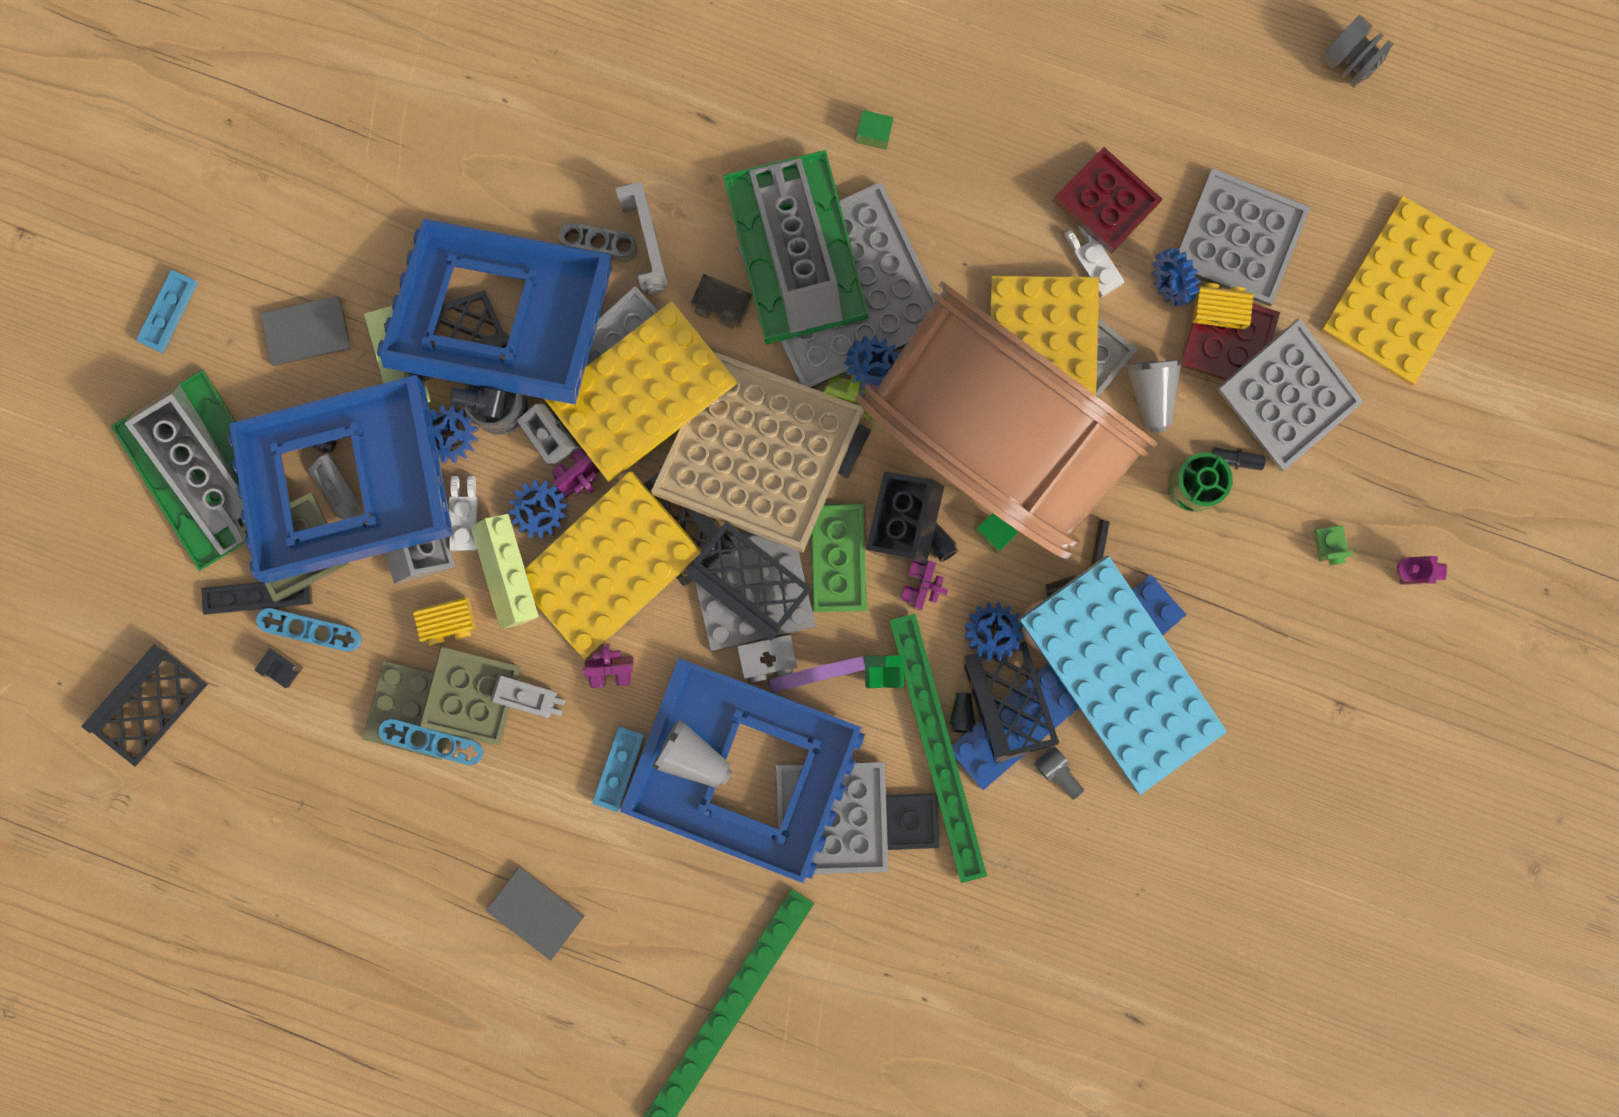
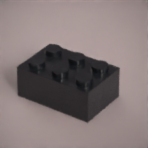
M884 471L866 550L882 557L927 565L945 486L933 479Z

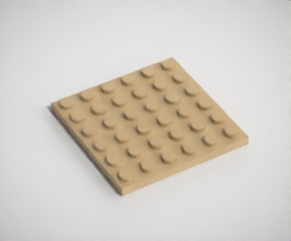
M715 352L718 359L735 378L737 384L680 428L651 490L652 495L719 521H727L735 527L804 552L864 413V409L859 405Z

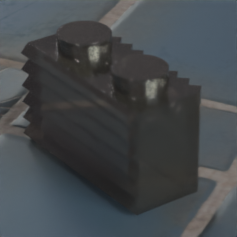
M703 274L691 301V306L695 308L694 313L708 319L711 315L720 319L719 323L725 327L733 329L735 325L741 328L753 301V295Z

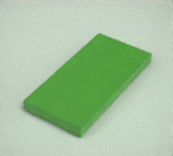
M864 504L823 505L811 533L813 613L867 611Z

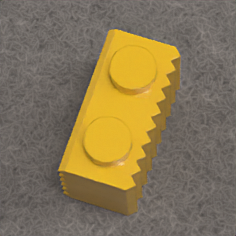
M1205 283L1203 287H1199V293L1195 294L1196 299L1194 300L1192 323L1236 329H1246L1250 325L1254 293L1246 292V288L1230 287V290L1219 289L1220 285L1214 283Z
M467 597L413 610L419 640L424 643L428 642L429 646L445 643V637L455 636V640L470 637V631L477 630L470 598Z

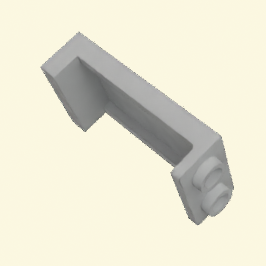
M638 182L618 187L616 192L623 212L638 210L652 266V272L637 276L643 293L648 292V294L663 292L664 288L669 287L643 184Z

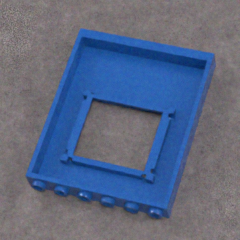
M423 219L420 229L417 228L414 234V249L409 250L407 255L408 267L406 273L402 272L399 286L401 289L399 295H395L393 298L392 317H388L385 323V338L380 340L378 344L377 355L381 357L383 368L576 405L612 271L611 254ZM454 267L526 280L506 348L433 335Z
M417 375L229 424L231 433L228 434V439L235 455L232 464L239 479L237 493L243 503L241 518L247 527L248 534L245 536V542L252 561L249 563L250 571L256 579L264 583L454 536L425 384ZM351 436L365 514L295 532L281 454Z
M678 658L620 812L805 883L807 878H813L816 871L817 863L813 861L816 853H822L827 838L823 835L826 826L831 827L837 812L833 811L836 800L841 801L846 786L842 783L845 775H851L856 760L852 759L855 748L860 750L865 738V734L861 733L863 727ZM679 719L692 728L725 760L728 757L740 724L809 749L780 830L710 803L716 789L715 787L652 768L657 754H661L660 751L663 743Z

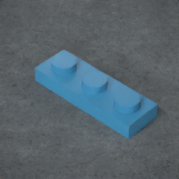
M171 269L136 341L163 354L198 282Z
M621 726L618 727L592 804L619 812L645 734Z

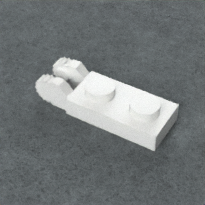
M1078 226L1080 233L1087 241V244L1084 246H1080L1078 239L1072 231L1069 230L1064 235L1074 251V257L1087 277H1099V296L1102 298L1123 285L1125 281L1104 248L1083 228Z
M451 476L450 519L454 536H450V551H477L471 526L478 523V497H476L475 476H468V497H460L459 477Z

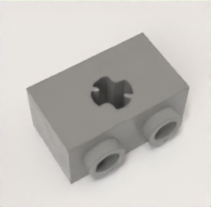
M535 404L517 420L546 463H562L580 448L578 442L549 404Z
M791 635L774 638L772 641L765 640L737 647L744 679L750 678L751 683L767 680L766 674L777 672V677L793 673V668H797ZM766 652L776 657V662H772L774 664L772 667H767L765 663L761 664V657L765 658L763 654Z

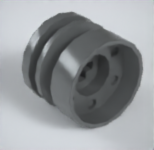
M1361 15L1340 34L1321 56V59L1332 69L1337 68L1343 62L1347 65L1341 75L1343 79L1353 70L1357 74L1349 83L1353 88L1360 82L1368 79L1386 60L1391 47L1394 45L1388 40L1379 49L1376 44L1383 38L1384 35L1382 33L1369 40L1367 35L1373 25Z
M467 384L465 389L477 391V389H482V387ZM506 391L502 418L480 415L478 411L474 410V407L464 406L467 415L486 432L494 435H506L520 427L517 420L528 411V401L523 394Z

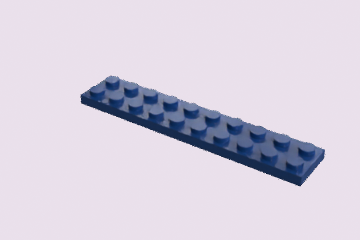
M1152 574L1148 575L1132 589L1162 635L1186 616V613ZM1047 662L1036 674L1054 728H1056L1079 707ZM1031 679L1025 681L1018 688L1029 693L1033 686ZM1034 690L1033 693H1032V695L1035 696V697H1037V696H1036V693H1035V690ZM1013 692L1009 695L1006 703L1020 709L1026 697ZM1029 700L1023 712L1038 718L1041 708L1039 704ZM1005 707L999 713L1000 720L1010 726L1017 716L1016 713ZM1042 715L1040 721L1045 723L1044 717ZM1020 716L1014 728L1028 735L1034 723ZM981 720L973 727L972 733L968 731L952 744L955 759L982 790L986 789L1025 755L1006 759L1005 762L995 764ZM1037 725L1031 737L1041 741L1049 732L1047 729ZM1003 728L1004 733H1005V736H1006L1008 730L1005 729V728ZM1011 732L1007 739L1010 751L1021 748L1026 739ZM1028 741L1026 746L1032 745L1033 743Z

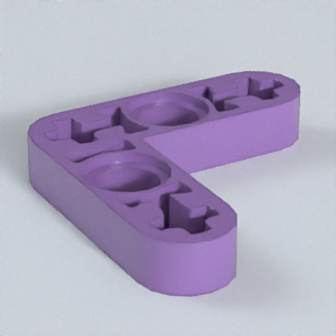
M865 656L769 679L771 693L865 670Z

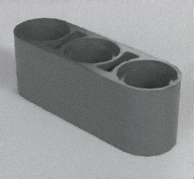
M577 223L564 224L559 231V238L564 246L611 254L612 260L629 262L637 255L635 240L626 232ZM570 233L579 234L578 240L573 243L566 241L567 236ZM598 237L604 238L605 243L599 248L592 246L594 239ZM623 242L631 244V248L627 252L618 251V247Z

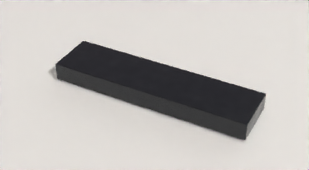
M264 582L201 588L203 615L313 604L311 585L277 602L273 601Z

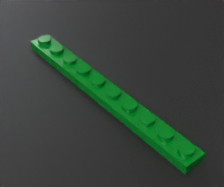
M916 614L889 620L898 655H903V674L960 883L987 877Z
M791 888L643 1117L678 1116L815 904L813 901Z

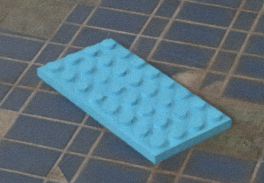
M1109 556L1103 557L1018 618L1138 794L1144 793L1227 732Z

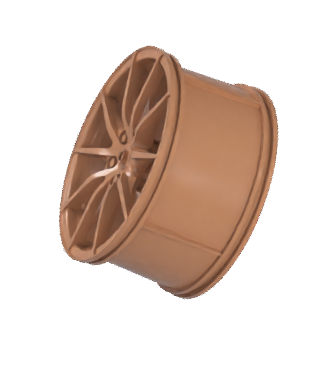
M941 281L938 286L943 291L940 295L936 292L932 295L935 302L879 386L868 382L865 386L867 393L859 392L855 400L891 435L978 503L1042 547L1062 558L1069 559L1073 554L1070 545L1076 547L1080 542L1073 534L1074 531L1138 457L1142 455L1146 458L1149 454L1145 450L1146 447L1150 444L1155 448L1158 443L988 314Z

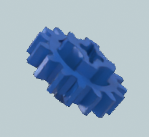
M1169 248L1155 255L1156 261L1152 262L1155 271H1152L1151 275L1156 277V281L1153 284L1157 286L1159 295H1165L1164 301H1171L1172 306L1179 305L1181 307L1196 299L1195 294L1200 291L1196 284L1200 283V280L1195 277L1198 269H1194L1192 265L1193 260H1187V253H1180L1179 248Z
M876 335L873 336L871 341H869L867 336H863L861 342L858 340L854 341L846 354L847 358L844 365L849 366L846 373L847 375L853 374L855 377L852 382L860 381L862 383L861 389L863 390L868 382L879 386L900 354L894 353L895 345L890 347L886 345V338L879 342Z
M443 405L440 406L439 413L433 409L430 410L434 436L439 440L440 450L437 449L441 462L446 464L448 458H450L455 464L458 460L457 456L466 459L465 451L473 452L475 450L471 446V442H478V438L473 436V433L478 431V427L470 426L473 420L470 417L465 418L466 411L464 409L457 413V407L451 405L449 411ZM444 419L442 423H440L438 426H435L437 422ZM458 419L464 424L466 432L459 430ZM451 430L452 432H454V435L449 436L447 440V438L443 436L444 432L449 433V431ZM463 443L458 449L453 451L456 445Z
M533 480L532 487L525 483L522 484L524 491L521 493L515 490L514 493L518 498L509 502L515 506V509L509 511L510 515L516 516L512 524H521L518 531L522 534L529 530L528 537L533 538L535 533H538L541 539H544L545 532L552 536L555 535L553 528L556 526L562 529L563 526L559 523V520L567 519L562 510L567 509L568 505L560 502L565 498L564 494L556 495L558 488L555 485L548 489L549 483L547 481H544L542 486H539L536 480ZM536 493L534 498L528 501L525 500L530 494ZM549 495L553 498L556 509L548 504ZM541 503V506L549 513L539 512L536 516V513L529 507H538ZM521 510L527 512L529 516L528 524L524 521ZM548 518L552 519L550 523L541 527L543 521Z
M989 602L986 604L985 610L979 606L976 607L977 615L970 613L968 619L970 622L965 623V630L968 631L965 633V640L971 641L969 649L977 648L978 657L982 656L983 653L987 654V661L991 660L992 655H996L998 661L1002 660V654L1004 653L1011 657V648L1018 650L1020 646L1018 641L1023 639V633L1019 632L1023 626L1020 622H1017L1019 614L1011 615L1010 606L1005 610L1001 609L1000 602L997 603L996 608H992ZM994 624H997V632L996 635H994V639L992 640L991 631L994 628ZM979 638H982L986 645L979 640Z

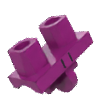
M579 448L572 454L571 458L576 463L572 468L568 470L561 464L552 470V475L555 479L553 483L566 498L573 492L579 494L585 488L590 493L594 492L595 490L590 484L598 478L596 473L600 471L582 448Z
M1438 556L1401 558L1396 568L1400 578V585L1436 584V580H1446L1447 564L1438 563Z
M928 561L927 565L911 563L908 576L921 579L919 589L905 585L901 600L914 605L913 609L920 611L923 609L928 591H931L929 601L933 603L937 602L939 594L947 595L948 593L947 589L941 587L944 577L936 575L934 584H930L936 566L935 562Z
M604 643L603 651L594 652V660H585V667H583L584 677L588 676L591 688L604 687L606 684L605 675L615 674L616 685H630L631 673H633L634 657H621V650H611L610 643Z

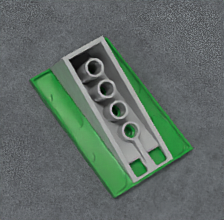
M826 150L723 175L765 345L869 319Z
M204 369L111 425V428L199 572L243 545L244 542L237 529L245 526L241 518L243 503L237 493V484H239L238 474H236L232 464V460L235 458L234 449L231 447L228 439V434L231 433L229 424L236 422Z

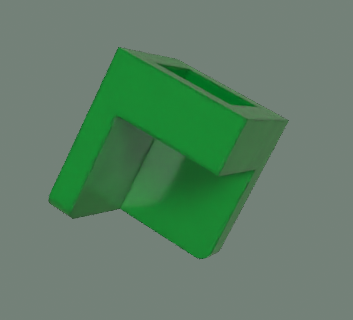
M866 110L862 111L856 143L887 150L894 117Z
M994 513L975 529V532L996 553L1018 534L1014 527Z
M903 655L865 656L866 688H903Z

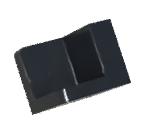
M270 648L254 671L263 677H270L284 688H289L303 667L279 649Z

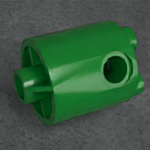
M1210 452L1198 453L1180 463L1172 471L1168 481V494L1181 509L1190 512H1202L1222 502L1230 494L1233 485V474L1228 463L1220 456Z

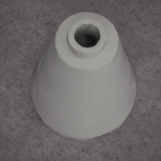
M1180 359L1165 360L1166 362L1148 361L1126 365L1144 427L1150 428V432L1167 431L1166 426L1172 425L1181 368Z
M680 719L676 722L663 743L660 751L661 754H657L652 764V768L715 788L719 784L724 786L732 773L728 769L730 763Z

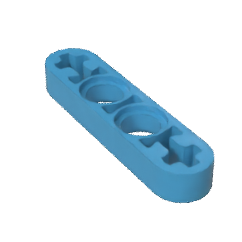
M266 608L259 612L256 620L258 627L264 632L337 650L352 652L358 649L362 643L361 634L354 628L281 610ZM271 613H273L272 617L274 619L284 621L283 626L271 624L268 628V623L264 622L265 617H270ZM295 619H299L303 623V630L297 635L292 634L289 629L290 623ZM322 625L326 626L329 630V636L324 641L318 640L315 635L316 629ZM349 632H351V637L355 638L354 643H349L348 647H346L345 641L335 639L336 634L348 636Z
M398 719L385 720L379 727V736L384 742L465 765L477 764L484 756L483 746L471 739L423 728ZM395 724L396 730L406 732V727H409L405 735V743H402L403 736L394 735L390 739V734L386 732V728L392 727ZM419 730L425 734L426 741L422 746H415L412 743L411 736L415 731ZM441 738H448L452 743L451 750L446 754L441 753L437 747ZM458 741L462 742L459 746L460 748L469 749L473 745L474 751L478 752L477 757H472L471 760H468V755L461 752L457 753L458 758L454 757L458 749Z

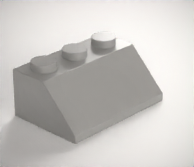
M447 537L385 553L394 584L417 580L455 568Z

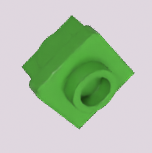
M1343 525L1314 530L1320 562L1328 561L1329 566L1346 563L1345 558L1353 556L1352 551L1347 549Z

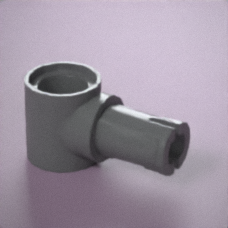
M1053 746L1034 765L1049 782L1052 780L1054 783H1058L1070 798L1074 800L1084 792V788L1070 773L1069 761Z

